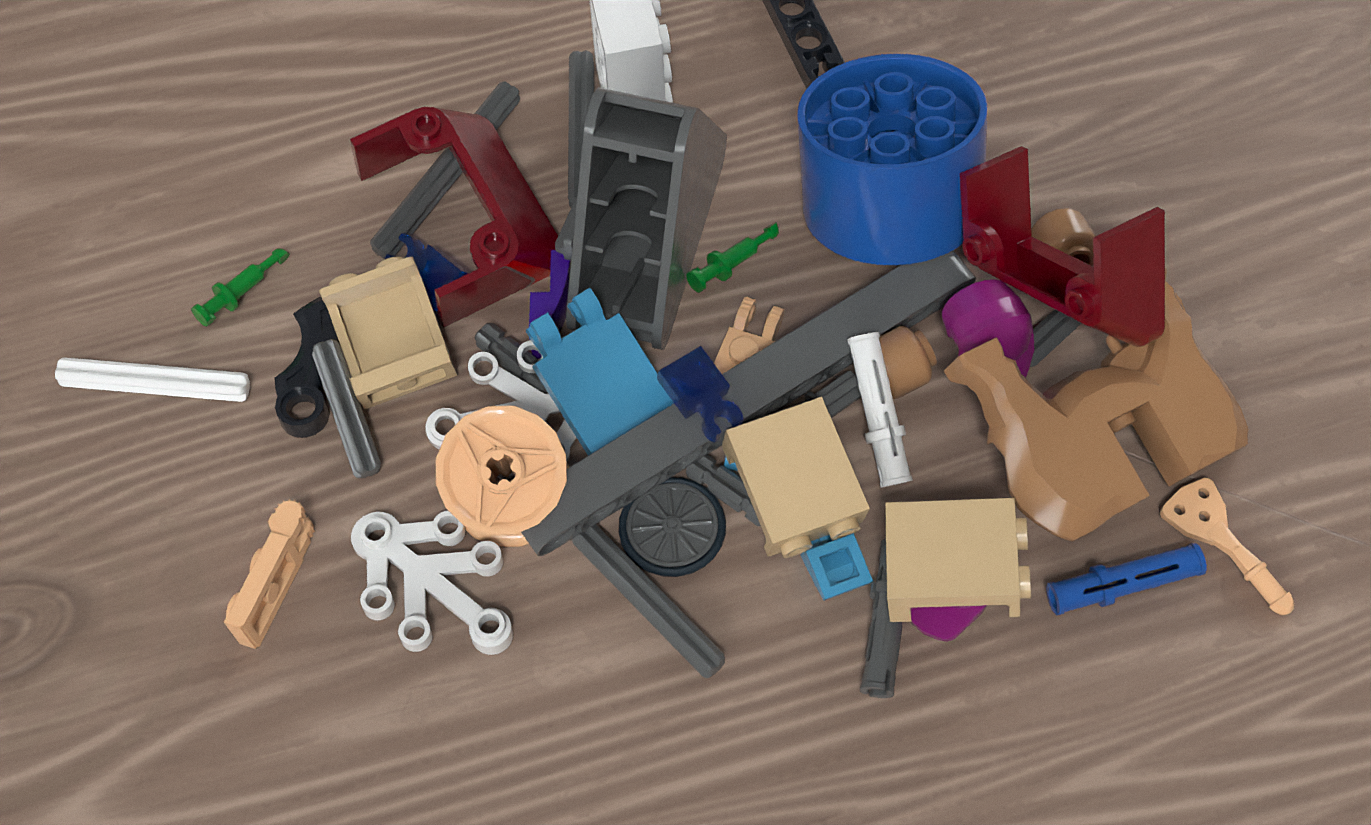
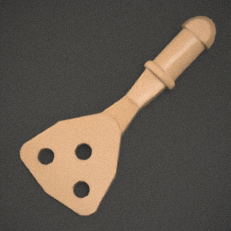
M1202 478L1181 487L1160 509V515L1163 520L1184 536L1214 545L1229 555L1244 574V579L1253 584L1268 602L1269 608L1279 615H1288L1292 612L1294 600L1290 592L1287 593L1266 568L1267 564L1261 562L1247 550L1228 529L1226 505L1211 479ZM1198 492L1205 493L1206 498L1200 497ZM1174 508H1179L1183 514L1178 515L1175 513ZM1200 514L1207 518L1206 522L1200 520Z

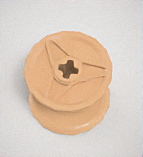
M487 406L464 416L445 435L436 457V486L445 508L465 526V530L473 538L480 541H492L499 547H522L529 543L521 532L538 525L557 506L567 482L566 469L569 468L557 433L537 414L516 406ZM513 472L515 475L511 482L502 479L498 483L496 480L499 474L508 477Z

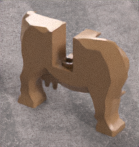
M1166 266L1165 330L1163 335L1142 347H1136L1126 342L1120 344L1117 338L1108 335L1106 337V344L1111 352L1102 360L1100 367L1076 371L1049 387L1043 394L1021 374L1015 360L1004 356L1003 348L997 337L958 356L943 370L950 382L967 385L977 394L985 419L989 425L987 444L994 443L1005 458L1008 491L1012 498H1015L1017 508L1035 524L1054 536L1069 541L1077 540L1093 532L1111 517L1150 496L1115 437L1116 432L1131 424L1168 487L1231 455L1248 444L1249 429L1242 409L1229 387L1204 357L1193 336L1192 319L1186 313L1181 298L1166 281Z

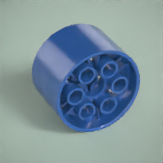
M881 54L858 58L838 65L814 80L800 99L797 115L803 214L812 235L826 248L843 257L876 265L919 263L940 257L962 245L964 235L959 173L986 162L987 101L977 82L967 73L949 63L931 57L912 54Z

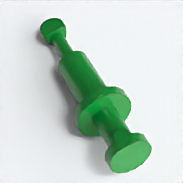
M777 222L764 228V233L756 238L746 237L723 253L716 250L710 252L707 255V266L701 270L699 267H696L686 273V278L691 288L700 293L706 289V283L715 277L721 281L730 279L733 268L755 255L759 245L768 239H774L778 236L779 227Z
M281 248L275 249L272 255L261 264L249 265L225 285L220 282L215 283L212 286L215 296L202 306L195 304L191 308L193 315L203 326L207 327L216 319L215 314L225 307L229 311H235L239 306L237 300L264 279V272L276 262L280 265L285 262L290 253Z

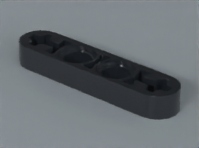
M762 0L806 89L819 77L820 62L823 61L822 68L824 72L845 63L813 0ZM787 3H795L804 10L798 15L791 16L783 13L780 8ZM804 36H812L817 38L821 44L813 49H805L799 46L797 41Z

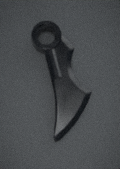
M321 296L293 313L301 329V346L293 362L283 372L274 377L277 394L275 404L277 417L286 433L296 438H307L316 435L323 430L329 418L328 407L321 392L323 385L312 352L314 345L319 342L333 339L339 343L329 311ZM310 402L315 405V410L307 418L293 419L289 416L292 407L298 403Z

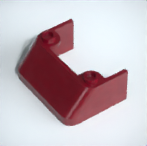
M1020 146L959 173L964 235L963 252L972 265L1082 324L1130 345L1142 347L1163 335L1165 330V210L1155 207L1093 237L1094 267L1032 237L1027 148Z

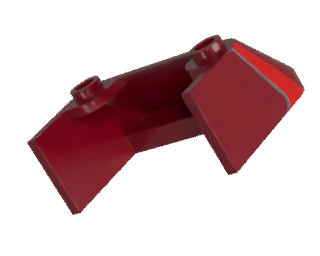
M424 106L350 139L357 174L361 181L421 153L432 154L449 147L492 221L476 230L470 240V254L477 270L435 289L439 321L443 328L550 276L551 250H556L555 243L558 235L495 127L487 118L478 114Z

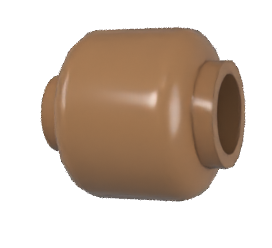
M1070 208L1055 209L1044 214L1031 228L1032 237L1093 266V237L1096 234L1079 211Z
M899 326L880 335L879 340L893 399L901 398L931 381L932 367L937 365V360L930 343L920 330L913 332L908 327Z

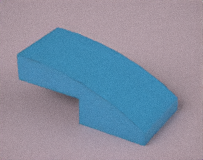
M854 533L834 541L831 540L830 535L811 541L812 548L800 554L823 601L873 582Z

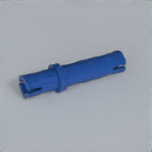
M1191 543L1182 548L1146 556L1108 568L1103 564L1092 566L1086 574L1047 583L1046 593L1054 614L1061 615L1064 612L1096 603L1101 607L1114 604L1118 597L1156 588L1185 578L1204 575L1207 571V565L1200 546L1197 543ZM1167 566H1168L1167 569H1164V570H1160V571H1157V572H1153V573H1149V574H1146V575H1142V576L1135 577V576L1138 575V574H1142V573H1145V572H1149V571H1152V570H1156V569H1160V568H1163V567H1167ZM1117 580L1116 583H1113V584H1110V585H1106V586H1100V587L1093 588V589L1088 590V591H1084V590L1087 589V588L1095 587V586H1098V585L1108 584V583H1111V582Z

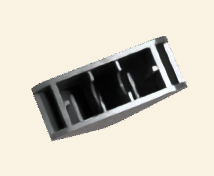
M598 87L593 93L585 119L567 305L573 302V297L591 288L602 307L606 320L619 313L636 340L649 342L652 344V348L664 350L668 343L687 283L686 273L691 270L725 157L727 134L699 108ZM567 307L566 326L569 330L575 331L582 326Z

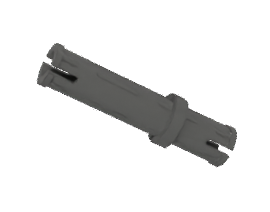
M883 539L880 546V562L876 583H871L869 596L873 599V611L869 627L864 673L860 686L861 693H869L870 697L891 698L894 696L895 674L903 627L902 622H890L886 539Z

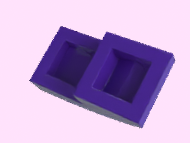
M551 250L550 292H530L529 327L531 322L549 313L560 333L566 319L571 260L564 259V255L556 252V250ZM531 350L533 356L541 359L542 356L538 351Z

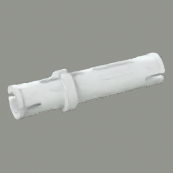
M872 332L847 339V342L850 346L858 388L869 432L864 435L866 443H872L880 478V488L913 481L910 476L902 436L906 435L904 425H899L890 381L879 340L880 334L879 332Z

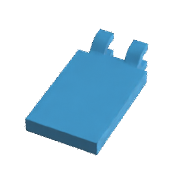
M591 288L573 297V302L567 305L582 327L561 339L554 321L549 313H546L531 322L530 327L526 329L529 338L543 356V359L536 362L532 368L588 456L676 403L621 315L618 313L606 320L602 307Z

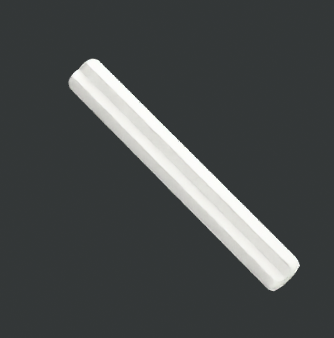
M66 357L58 360L55 370V379L58 380L59 385L64 387L237 402L247 400L250 390L248 375L242 372Z

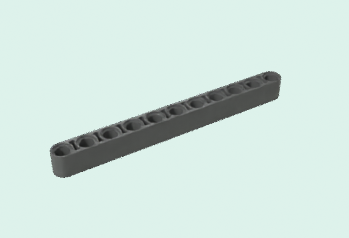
M954 250L931 260L900 265L567 468V482L557 506L538 525L522 531V535L537 556H544L722 446L726 430L775 413L852 365L853 359L847 339L872 332H879L882 335L899 326L911 328L943 308L948 300L957 292L974 284L976 277Z

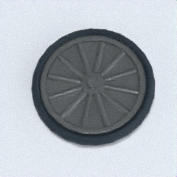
M671 477L623 507L619 517L618 533L626 554L637 566L659 576L679 577L692 574L704 568L715 558L726 536V518L719 501L706 487L689 479Z

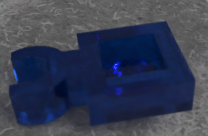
M401 233L398 238L407 246V254L404 258L413 257L433 310L438 312L435 289L469 274V272L439 248L428 244L425 249L419 239ZM387 254V255L385 256V259H388V258H391V257H396V256Z
M701 346L659 370L657 375L658 382L685 419L697 412L703 418L701 424L702 431L711 442L715 443L718 441L722 433L714 419L718 417L726 418L733 428L742 424L744 418L740 408L733 402L722 399L729 391V383Z

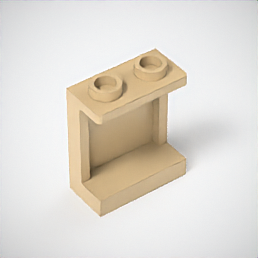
M391 257L378 263L374 270L360 275L350 273L338 276L329 283L330 286L319 290L322 300L329 311L352 377L349 379L355 396L364 410L457 376L425 285L413 257L404 259L402 257Z
M822 397L726 430L722 448L728 463H735L766 537L764 548L768 557L782 553L784 558H790L812 548L811 541L830 535L831 540L834 541L856 533L861 529L859 524L863 522L870 508Z
M1015 498L885 503L887 601L890 622H912V607L1008 605L1009 617H1020V599L1031 598L1029 566H1019L1018 550H1028L1026 518H1016Z

